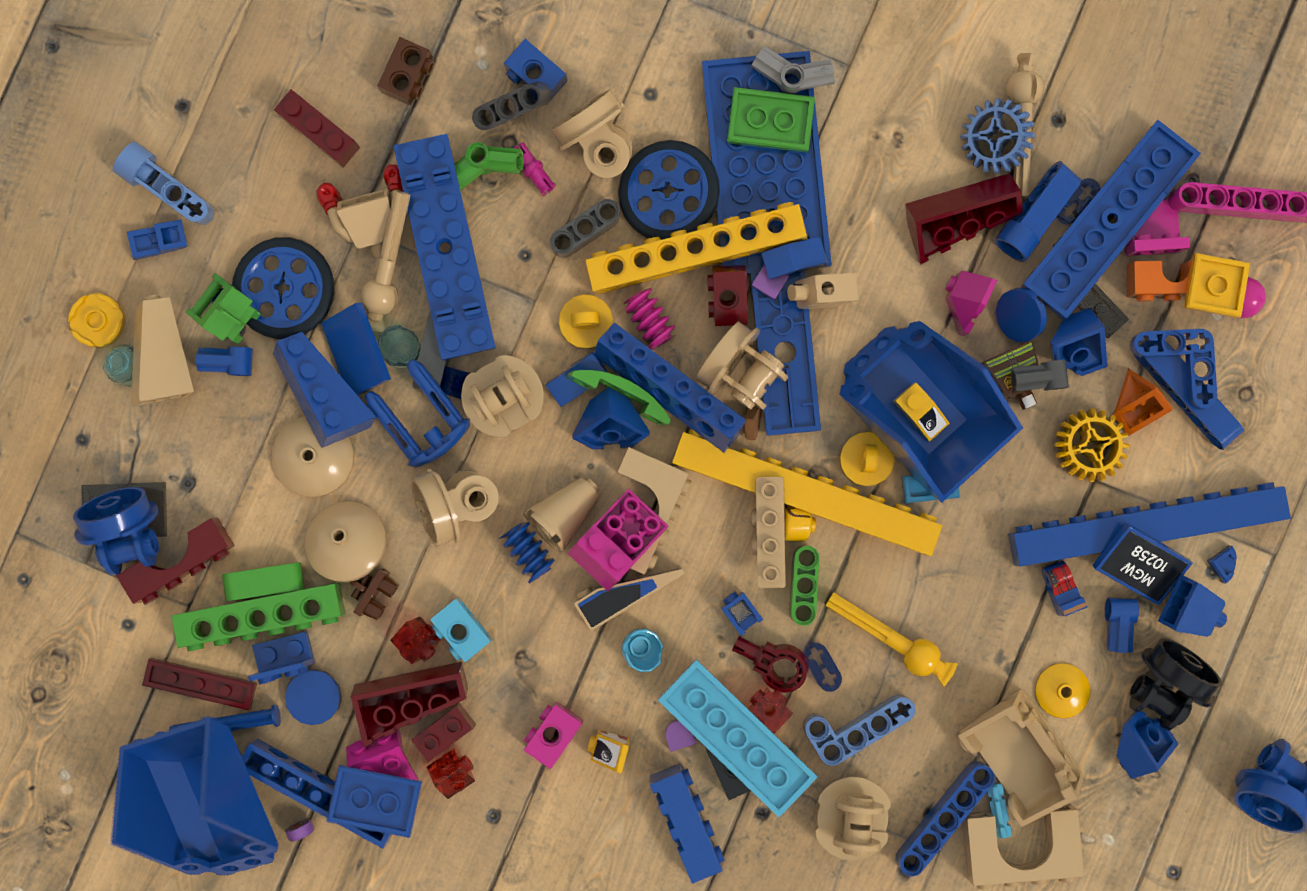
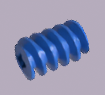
M525 522L517 525L498 539L508 538L503 546L504 548L514 547L509 555L510 557L520 556L515 564L516 566L526 565L522 574H532L528 581L530 584L551 570V565L555 560L554 558L544 559L549 552L548 549L538 550L542 540L532 541L536 532H526L530 523Z

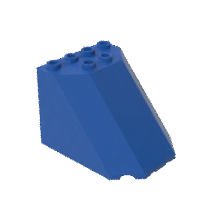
M921 321L912 322L908 327L896 329L895 326L884 328L874 340H871L844 366L843 373L846 377L844 385H841L839 395L918 482L941 503L1023 429L988 369ZM915 382L935 402L950 423L930 442L892 402Z
M203 717L200 721L177 726L176 729L166 732H157L154 736L136 739L132 743L120 747L111 845L188 875H200L204 872H213L216 875H231L239 871L273 863L274 854L278 850V841L229 726L217 721L214 717Z

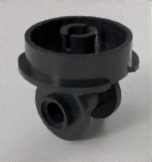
M1161 638L1153 649L1146 648L1142 652V660L1149 671L1140 675L1130 689L1129 707L1132 710L1140 712L1145 707L1155 710L1160 715V726L1169 731L1177 725H1181L1188 718L1193 702L1203 707H1212L1216 702L1214 694L1222 685L1221 678L1207 662L1193 651L1173 640ZM1162 683H1164L1165 685H1167V686L1170 687V688H1173V686H1175V687L1178 688L1179 690H1177L1176 692H1174V691H1172L1171 689L1167 688L1166 686L1162 685Z

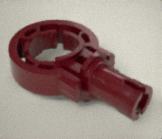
M740 635L737 638L732 652H736L753 661V671L761 674L762 679L771 689L787 693L795 691L803 685L808 674L809 665L805 654L800 649L789 644L774 645L768 641L765 646L762 645L760 647ZM779 659H788L794 663L797 659L798 661L795 665L797 669L796 674L789 677L787 682L784 683L785 678L776 674L773 669V663L779 661Z

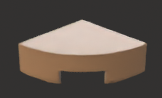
M756 406L751 410L748 409L744 416V419H746L744 431L747 440L755 441L759 431L761 409Z

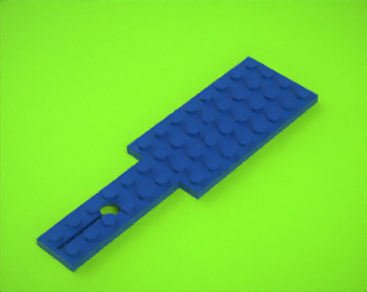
M810 51L778 54L790 63L798 65L811 63ZM756 56L702 61L711 162L718 175L720 189L716 207L718 225L724 224V219L739 216L740 219L751 217L750 213L756 210L766 209L767 212L777 210V206L783 203L793 202V205L799 204L807 239L821 237L828 264L816 268L831 267L815 102L808 153L727 143L734 87L778 93L784 92L777 84L751 67ZM788 74L785 76V80L789 84L799 82L796 75ZM814 88L800 90L795 95L815 97ZM778 220L772 221L769 224L768 230L772 233H779L783 229L784 224ZM752 227L744 229L742 238L752 240L756 236L757 230ZM726 234L719 235L720 247L728 245L730 237ZM757 253L722 262V266L745 265L746 274L750 275L752 285L764 266L762 254ZM796 271L788 274L789 278L775 300L751 287L755 328L760 330L756 339L758 353L761 354L765 350L775 357V348L781 342L790 343L796 350L795 358L789 363H783L782 371L784 373L785 366H788L786 368V375L789 377L787 384L786 381L783 382L776 378L771 386L766 385L765 387L767 391L762 396V401L766 405V408L763 410L766 436L821 431L809 309H799L797 302L790 301L787 295L789 285L806 278L805 271Z

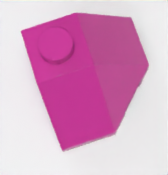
M960 271L956 276L952 275L945 287V290L949 291L945 299L959 335L964 337L970 333L974 326V323L971 322L972 319H976L982 313L998 280L966 271Z

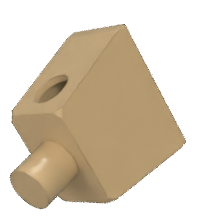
M856 273L814 275L798 280L795 284L789 285L787 290L788 298L790 301H796L799 309H831L859 301Z

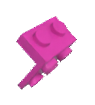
M399 729L387 737L383 736L374 740L372 744L366 747L363 746L362 740L346 747L348 767L419 780L403 752L402 737Z

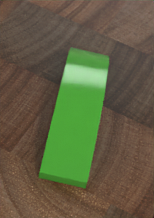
M595 370L572 371L566 376V379L588 390L596 389L598 383L642 404L638 414L659 426L669 425L671 421L666 411L648 392L627 379Z

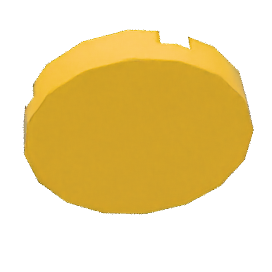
M94 293L80 297L72 305L68 314V322H70L72 335L80 343L89 347H105L113 344L121 336L125 326V315L121 306L113 298L101 293Z

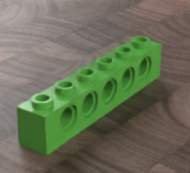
M339 582L172 615L177 648L187 646L188 652L203 649V643L214 641V646L231 643L230 638L241 636V641L258 638V632L268 631V636L284 633V627L295 625V630L312 627L311 622L322 620V625L339 622L338 617L346 615ZM310 600H315L319 603L320 610L316 615L308 610ZM284 605H288L292 609L293 614L290 620L283 618L281 614V609ZM258 610L262 611L265 615L263 625H259L254 619V615ZM230 616H234L238 620L236 630H232L228 626V618ZM203 621L208 622L211 626V632L208 636L201 631Z

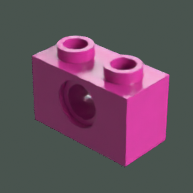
M558 702L553 707L549 704L539 717L543 721L539 728L536 730L532 727L523 740L527 743L524 751L549 769H552L583 723V719ZM547 727H554L558 730L559 737L556 740H549L545 737L544 730Z

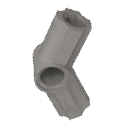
M764 46L751 65L753 69L773 81L787 94H796L800 90L835 83L831 59L798 65L790 63ZM788 74L796 75L799 82L789 84L785 80V76Z

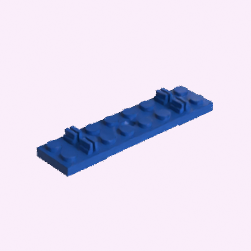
M1157 120L1021 287L1034 291L1038 295L1036 298L1040 302H1043L1047 308L1062 320H1066L1201 153L1161 121ZM1110 214L1114 215L1117 219L1116 223H1109L1107 216Z
M448 134L393 145L403 191L411 195L408 213L441 360L496 349ZM442 243L450 244L448 252H441L440 246Z

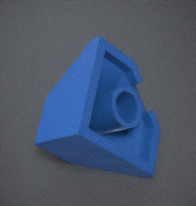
M1091 308L1071 314L1066 320H1062L1051 341L1052 361L1066 360L1067 368L1081 376L1108 367L1105 327Z
M608 387L589 401L572 434V439L591 449H604V445L620 444V448H631L648 437L650 431L629 398Z
M1134 711L1123 725L1116 756L1130 779H1134L1158 771L1178 746V742L1170 730L1167 731L1160 726L1159 718L1151 719L1143 711Z

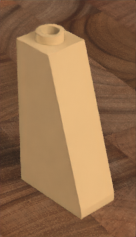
M150 295L144 297L143 301L135 307L132 407L185 398L194 392L170 297L160 298L159 295Z

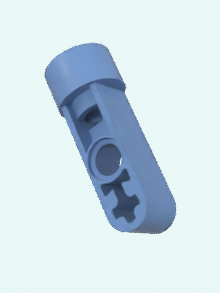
M136 141L123 149L113 165V172L132 186L141 184L192 222L204 225L213 219L214 209L212 205L156 164L157 157ZM180 188L182 196L178 201L173 202L171 193L174 189ZM192 203L200 207L201 211H203L202 215H197V212L188 207V205Z

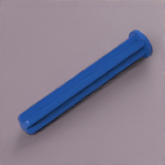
M272 705L271 709L216 718L217 721L229 726L230 731L270 724L278 727L281 723L280 710L277 705ZM182 724L170 726L169 730L176 729L177 726Z

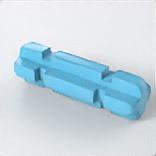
M994 783L987 793L988 797L992 799L989 800L991 813L995 816L997 838L1003 839L1012 836L1011 825L1007 824V821H1010L1006 809V799L1002 798L1005 795L1003 785Z

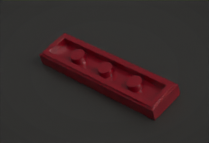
M149 658L142 686L250 710L257 682H249L240 678Z

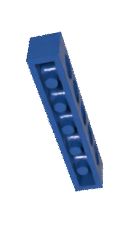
M613 323L597 341L595 355L602 363L622 378L631 381L648 392L665 410L723 453L741 433L746 419L715 396L707 393L708 391L616 323Z
M260 739L249 743L242 759L250 776L320 815L328 817L335 785L334 780ZM340 825L382 849L392 836V834Z

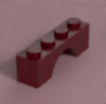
M210 518L187 532V552L184 558L174 567L169 569L160 568L156 565L145 567L141 562H138L116 575L133 604L143 602L144 605H147L159 598L158 592L167 588L170 591L183 583L181 578L189 573L191 576H195L206 569L204 564L214 559L215 562H218L230 554L228 550L235 545L219 518Z

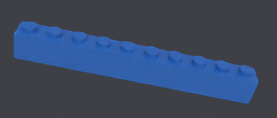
M1274 482L1257 484V490L1248 491L1247 487L1230 489V495L1221 496L1220 491L1203 494L1204 499L1194 501L1193 496L1176 499L1177 504L1167 505L1166 501L1150 503V509L1140 510L1139 506L1122 508V514L1113 515L1112 510L1096 513V518L1086 520V515L1070 517V523L1059 524V520L1042 522V528L1032 529V525L1015 527L1016 532L1008 533L1014 566L1021 567L1103 552L1126 522L1159 542L1288 520L1291 519L1285 486L1275 487Z

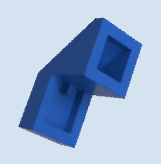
M821 237L786 244L761 253L768 277L771 280L796 271L804 272L828 264Z

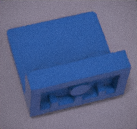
M308 631L252 645L258 672L248 676L249 682L258 680L260 685L281 678L282 673H285L287 678L309 671L308 666L315 663Z

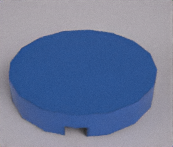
M1027 288L1011 289L1002 294L997 302L996 318L999 327L1009 339L1016 342H1028L1037 338L1046 326V308L1043 302H1039L1036 298L1038 295Z
M317 669L303 672L294 677L288 685L285 695L286 706L292 717L308 725L322 724L333 717L340 707L342 698L337 681L326 671Z

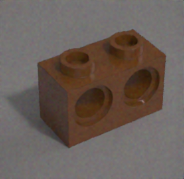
M399 37L377 85L381 93L410 106L414 99L418 100L423 90V85L421 84L423 78L431 73L434 65L430 50ZM416 55L420 57L416 65L407 64V60L411 56ZM399 81H409L407 88L404 90L396 89Z

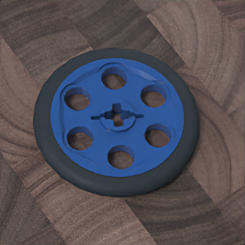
M675 140L655 142L637 152L623 171L618 189L619 205L630 226L644 237H660V240L671 238V233L680 230H686L687 233L697 231L698 226L707 224L717 207L720 192L718 175L706 154L691 144ZM668 157H673L677 161V165L672 171H665L662 167L663 161ZM695 170L699 172L700 178L696 184L689 185L686 183L685 176L689 171ZM643 171H651L653 174V180L647 185L639 182V176ZM670 184L677 191L671 193L670 197L667 198L660 191L667 189V185ZM645 197L652 200L651 209L646 212L640 211L638 208L639 201ZM690 197L697 198L699 201L698 208L693 212L686 211L684 208L685 201ZM665 211H672L675 214V220L670 225H663L661 223V215Z
M290 237L272 238L252 247L241 258L235 269L232 285L253 301L250 306L259 312L264 303H271L274 306V312L270 317L266 318L260 315L257 320L251 318L246 323L252 330L274 339H284L303 332L305 335L316 328L326 317L334 297V278L324 256L312 245ZM271 256H276L279 259V266L274 271H268L265 266L266 260ZM297 259H303L306 262V269L300 274L294 273L292 269V264ZM254 278H260L263 281V288L258 293L251 292L249 284ZM285 280V284L290 289L289 291H284V295L281 296L277 286H281ZM307 284H315L317 294L313 298H306L303 294L304 287ZM293 305H297L301 309V316L297 320H290L287 317V310Z

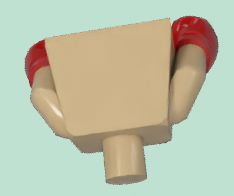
M389 164L385 167L383 175L388 188L347 200H342L340 192L331 183L325 182L316 190L317 201L329 216L334 231L347 242H354L357 248L370 246L374 258H380L394 190L403 191L398 165Z

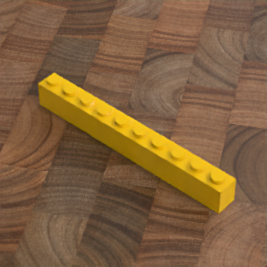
M691 429L689 433L683 432L672 462L674 465L756 494L757 477H783L785 505L807 511L818 517L927 556L933 555L943 526L936 523L937 518L925 513H921L920 517L910 514L911 508L897 503L893 508L884 504L886 500L872 494L869 495V498L858 495L860 490L847 485H844L843 489L832 486L834 481L822 476H818L817 480L807 477L808 471L794 466L792 470L782 468L783 462L767 457L766 461L755 458L757 453L741 448L740 452L728 448L723 453Z

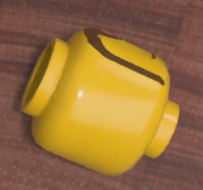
M784 506L785 541H806L810 534L815 532V517H812L811 513L793 506Z

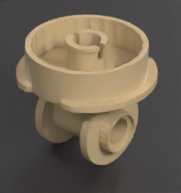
M611 89L601 93L592 100L586 101L580 108L574 109L551 129L561 144L559 146L561 151L579 142L584 149L583 156L586 166L593 174L603 178H612L621 174L626 169L633 151L629 135L622 128L614 126L611 121L624 107V104L622 102L619 103ZM602 148H611L614 155L605 154Z
M738 321L713 349L698 372L696 379L709 388L707 393L710 395H714L726 383L733 389L730 395L751 410L756 406L764 410L766 405L760 399L767 391L765 389L766 385L771 386L776 378L785 382L789 377L782 371L784 364L765 350L759 354L751 348L760 330L755 328L751 331ZM748 355L754 362L737 383L729 376L744 356Z
M501 355L495 358V362H491L480 368L476 373L471 372L466 376L461 394L462 406L467 418L470 419V422L478 430L490 436L506 437L510 435L511 431L517 430L526 425L530 420L534 421L539 417L544 402V390L538 374L529 364L513 356Z
M427 469L425 471L426 474L411 479V489L418 514L434 546H439L453 540L455 543L461 542L458 522L463 520L472 522L485 520L493 514L498 504L499 496L494 483L490 479L471 470H462L454 473L446 483H443L440 475L431 469Z
M850 776L831 782L820 792L815 805L814 820L817 827L815 829V836L818 842L833 856L850 861L866 859L879 852L887 843L889 836L886 833L888 810L891 808V801L888 795L876 783L862 777Z

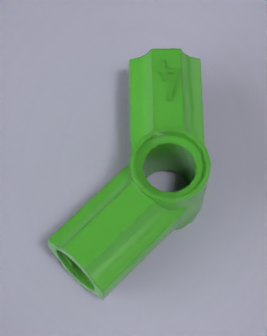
M474 142L467 148L465 156L455 163L460 191L481 174H490L491 172L519 174L523 170L524 165L523 151L514 148L491 147L481 142ZM485 155L484 159L478 162L479 158Z

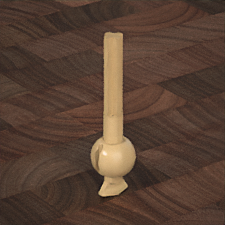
M1020 53L1017 56L1018 72L1011 75L1006 84L1008 99L1013 101V104H1020L1023 107L1020 114L1025 111L1030 114L1025 122L1032 121L1033 104L1041 99L1044 92L1041 76L1033 72L1032 63L1036 53ZM1015 122V131H1018V127ZM1028 138L1027 142L1031 143V138ZM1025 147L1023 152L1027 153L1029 157L1027 159L1021 156L1018 157L1021 165L1019 167L1014 165L1013 177L1021 189L1022 197L1029 196L1031 149Z
M394 190L375 280H371L363 286L360 296L363 307L368 311L367 317L371 328L377 332H386L383 316L393 311L398 303L399 294L397 288L391 284L411 196L404 191Z

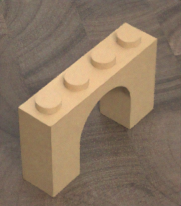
M628 447L618 473L648 486L657 497L659 504L658 516L666 524L669 519L674 521L680 509V506L676 504L679 495L685 496L691 484V481L687 479L689 473ZM665 530L630 569L644 575L647 569L652 571L659 557L654 555L658 544L664 545L669 531Z
M1064 805L1045 815V847L1036 859L1025 864L1007 862L1000 855L995 816L991 812L970 813L963 821L968 880L973 886H977L978 889H991L993 884L1017 887L1021 885V882L1031 881L1032 884L1043 885L1052 879H1059L1060 882H1074L1076 877H1084L1078 809L1072 805Z

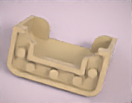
M1021 689L1013 693L960 730L958 734L960 745L966 752L969 751L972 754L979 752L1009 794L1006 807L1008 814L1013 820H1017L1021 827L1078 799L1083 784L1081 770L1024 690Z

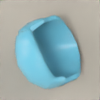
M646 628L634 629L624 638L621 651L629 667L639 672H651L662 662L663 644L655 632Z

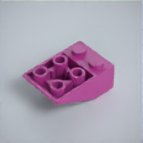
M628 488L567 554L603 588L609 591L669 526Z

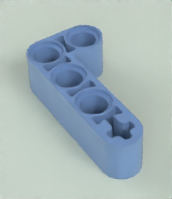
M897 694L836 731H833L822 715L815 713L805 718L803 729L822 761L827 765L835 766L910 721L915 715L916 708L909 698L902 694ZM900 702L906 705L903 714L897 711V704ZM885 710H888L891 713V716L894 718L893 721H891L890 717L884 712ZM876 716H883V726L879 729H873L871 727L872 719ZM814 721L823 722V730L818 734H812L809 731V727ZM853 730H858L861 733V738L857 743H849L847 740L848 734ZM828 745L837 746L838 752L834 757L828 758L824 756V750Z

